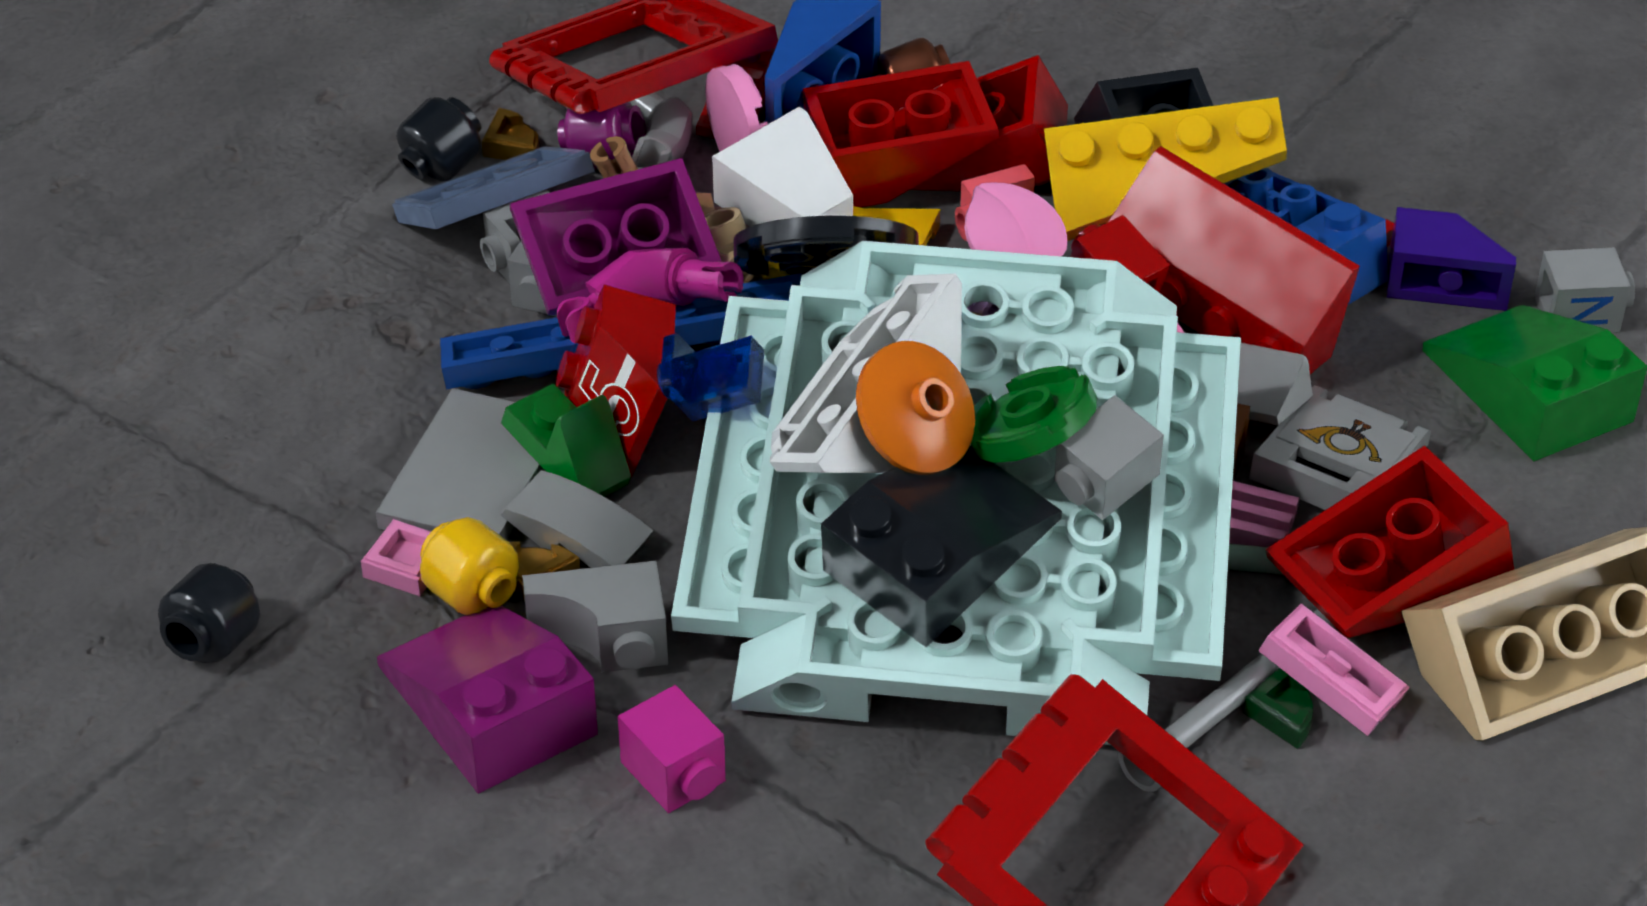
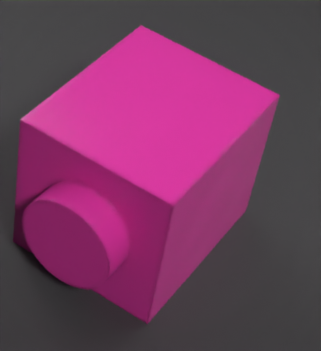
M676 685L618 715L621 763L668 814L692 800L706 797L718 785L726 781L724 734Z

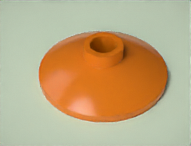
M899 341L889 344L875 352L867 360L857 382L856 406L862 429L874 449L893 466L917 475L939 473L956 464L968 450L975 428L973 399L969 387L957 367L937 349L915 341Z

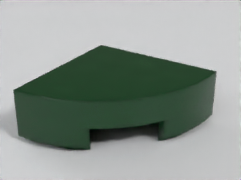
M1279 668L1245 697L1243 713L1298 749L1306 740L1311 729L1313 702L1309 690Z

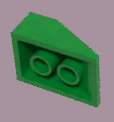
M1525 305L1514 307L1424 341L1422 349L1533 462L1634 422L1647 371V365L1608 329Z

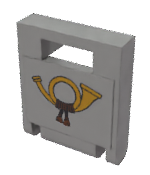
M1314 385L1312 387L1313 396L1282 421L1255 451L1249 479L1282 493L1299 497L1302 501L1326 510L1424 445L1427 447L1431 430L1417 426L1411 433L1406 431L1408 425L1406 420L1337 394L1331 401L1327 400V389ZM1297 457L1347 476L1350 480L1344 482L1297 463Z

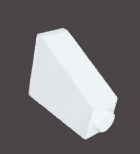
M800 107L712 156L714 203L721 208H739L745 224L749 227L769 221L796 217L853 216V194L809 114Z

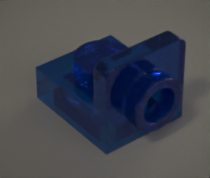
M678 333L665 336L663 339L662 359L657 368V379L664 396L672 400L692 421L707 418L708 412L725 413L760 403L764 349L752 335L697 352Z

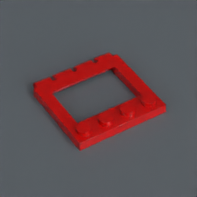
M622 0L502 43L503 47L491 53L489 63L495 70L558 102L575 113L585 114L593 110L602 112L703 75L716 67L732 64L744 66L754 63L760 59V53L776 48L778 37L774 24L718 0ZM643 24L653 28L654 31L677 39L680 43L690 45L600 79H595L554 58V56Z
M1070 674L1042 705L1041 713L1035 714L1003 750L1002 758H997L963 796V805H956L925 842L928 851L944 864L936 875L973 906H1047L1001 866L1107 741L1219 834L1164 906H1258L1304 846L1301 841L1105 680L1102 679L1094 687L1083 677L1076 674Z

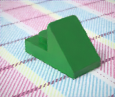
M553 383L505 408L501 424L546 472L577 482L604 497L629 484L631 473L609 401L604 395H600L576 407Z

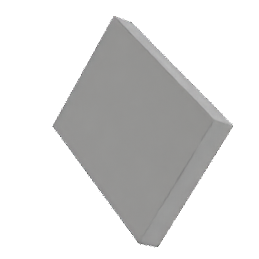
M452 388L376 511L378 528L385 530L392 520L395 519L432 531L442 523L470 517L482 521L507 540L515 526L503 518L501 514L541 470L545 471L501 424L505 408L515 402Z

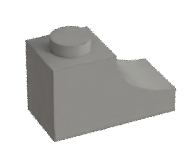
M656 561L522 575L526 619L557 635L563 643L576 646L590 653L600 662L601 672L668 665L666 616Z

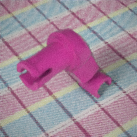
M686 248L628 251L585 283L591 295L587 298H569L559 304L557 308L558 323L562 335L565 337L569 336L570 340L575 343V332L584 306L594 308L604 284L670 302L678 306H686L691 304L696 298H709L728 302L729 296L737 295L735 292L724 290L741 292L744 283L743 272L740 266L734 262L701 261L696 253Z

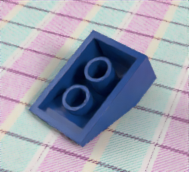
M796 0L793 2L765 75V119L767 124L798 107L804 109L803 88L868 78L880 74L878 58L881 45V1Z

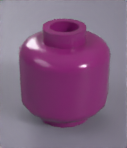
M631 102L602 112L593 110L585 114H578L567 108L565 119H561L558 123L557 136L560 148L585 150L589 154L593 147L601 142L609 158L613 160L615 157L606 138L615 136L623 138L632 157L638 139L646 136V126L640 108L637 105L632 106ZM592 162L594 169H598L597 166Z

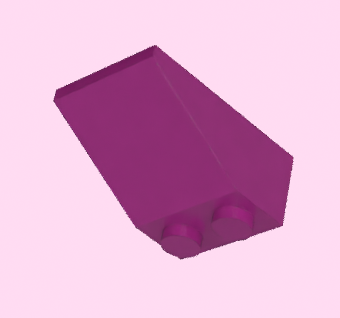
M683 158L510 203L512 217L548 315H557L559 304L566 299L573 297L587 298L591 295L585 283L628 251L686 248L696 253L701 261L722 262Z
M502 605L497 608L487 607L480 612L464 615L377 656L379 668L478 794L598 735L594 678L557 635Z

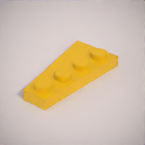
M1278 97L1044 128L1054 209L1064 223L1067 241L1075 239L1079 232L1090 225L1106 224L1110 220L1152 153L1160 146L1222 183L1285 161L1287 157L1286 140Z

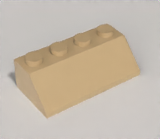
M1647 527L1623 529L1402 610L1421 675L1475 740L1483 741L1647 677Z

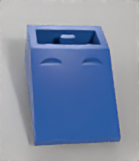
M1264 168L1223 183L1358 264L1360 268L1348 305L1388 281L1386 219L1362 210L1355 204L1346 203L1319 192L1312 186L1300 184L1276 174L1269 168Z

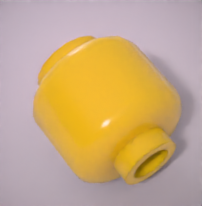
M470 517L449 521L434 528L426 537L420 552L421 580L432 593L458 613L471 615L487 607L497 608L506 603L512 596L516 588V578L519 570L518 553L509 541L482 521Z

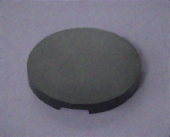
M836 215L796 217L757 224L738 232L733 239L734 263H737L743 272L762 278L769 276V268L779 269V273L786 276L799 273L803 275L861 241L919 245V236L914 228L887 219Z

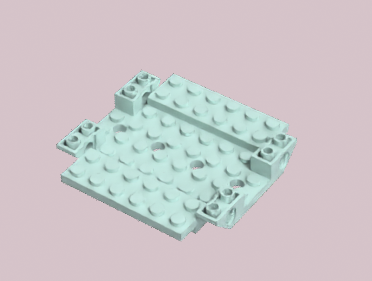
M861 241L803 274L800 286L791 285L789 301L729 296L671 614L673 631L753 638L742 643L740 647L731 701L733 710L869 722L872 694L1007 706L1006 735L1016 736L1035 714L1041 713L1042 705L1070 674L1083 677L1094 687L1102 679L1105 680L1146 715L1148 712L1150 682L1139 674L1220 681L1223 660L1241 338L1177 332V306L1121 263L1112 260ZM956 273L962 283L961 374L969 387L974 404L986 394L988 396L991 393L994 401H996L1001 396L1009 393L1005 384L1018 375L1045 367L1067 366L1075 368L1079 376L1081 374L1084 376L1085 373L1089 378L1098 398L1096 409L1115 395L1164 434L1160 475L1104 520H1101L1084 504L1077 505L1071 502L1058 487L1057 482L1054 480L1056 446L1041 454L1022 460L996 463L1062 510V518L951 624L962 631L963 635L960 639L948 644L933 641L929 646L924 647L823 571L821 523L868 480L883 473L776 472L770 463V456L772 455L771 439L774 429L838 343L873 308L896 295L894 288L907 275ZM984 301L996 305L999 310L994 314L981 316L970 312L967 308L973 303Z

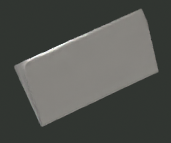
M1241 343L1237 405L1239 403L1251 406L1249 420L1279 425L1313 396L1308 359L1306 356L1298 353Z

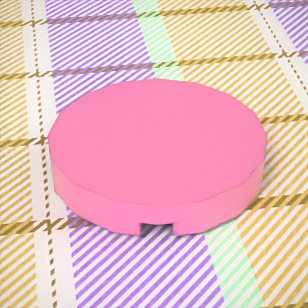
M736 64L713 68L707 74L705 85L706 108L719 151L768 125L767 122L759 124L755 109L763 107L761 103L762 98L752 78L742 67Z

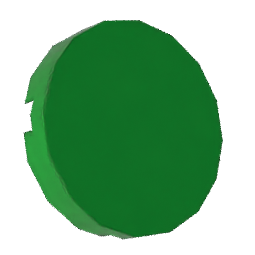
M1067 366L1040 368L1012 378L1010 382L1005 384L1009 393L1001 396L996 401H994L991 393L988 396L986 394L974 406L975 428L971 447L979 459L1000 463L1018 461L1035 456L1065 442L1082 429L1096 412L1098 398L1089 378L1085 373L1084 376L1082 374L1079 376L1075 368Z

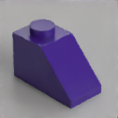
M1397 207L1389 252L1386 298L1507 310L1516 268V257L1457 213Z

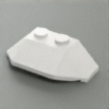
M956 273L907 275L894 288L896 294L894 297L873 308L838 343L772 432L770 463L776 472L885 473L896 468L874 449L862 429L856 406L858 378L863 366L875 352L899 341L920 342L937 349L950 359L961 373L962 283Z

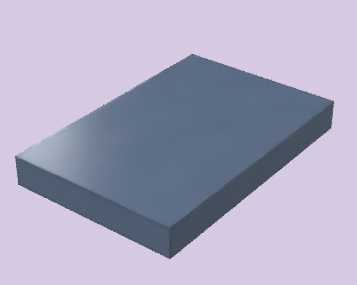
M544 146L396 199L392 205L398 223L439 229L595 172L590 154L585 152V150Z

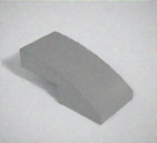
M543 470L530 481L501 514L503 518L541 548L551 550V544L563 545L590 568L628 564L647 543L654 531L633 514L599 493L577 482Z

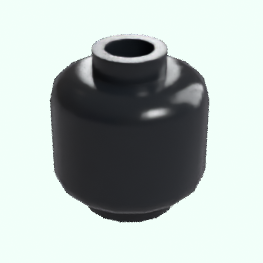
M440 97L428 98L400 124L396 132V138L402 150L398 154V159L402 166L419 180L428 175L435 180L449 181L480 150L481 139L479 132L482 129L481 123L473 111L459 99L449 97L447 100Z
M206 563L196 566L166 593L160 601L158 618L161 637L166 646L182 659L201 663H215L223 660L258 625L260 609L258 598L254 593L251 582L242 573L223 565Z

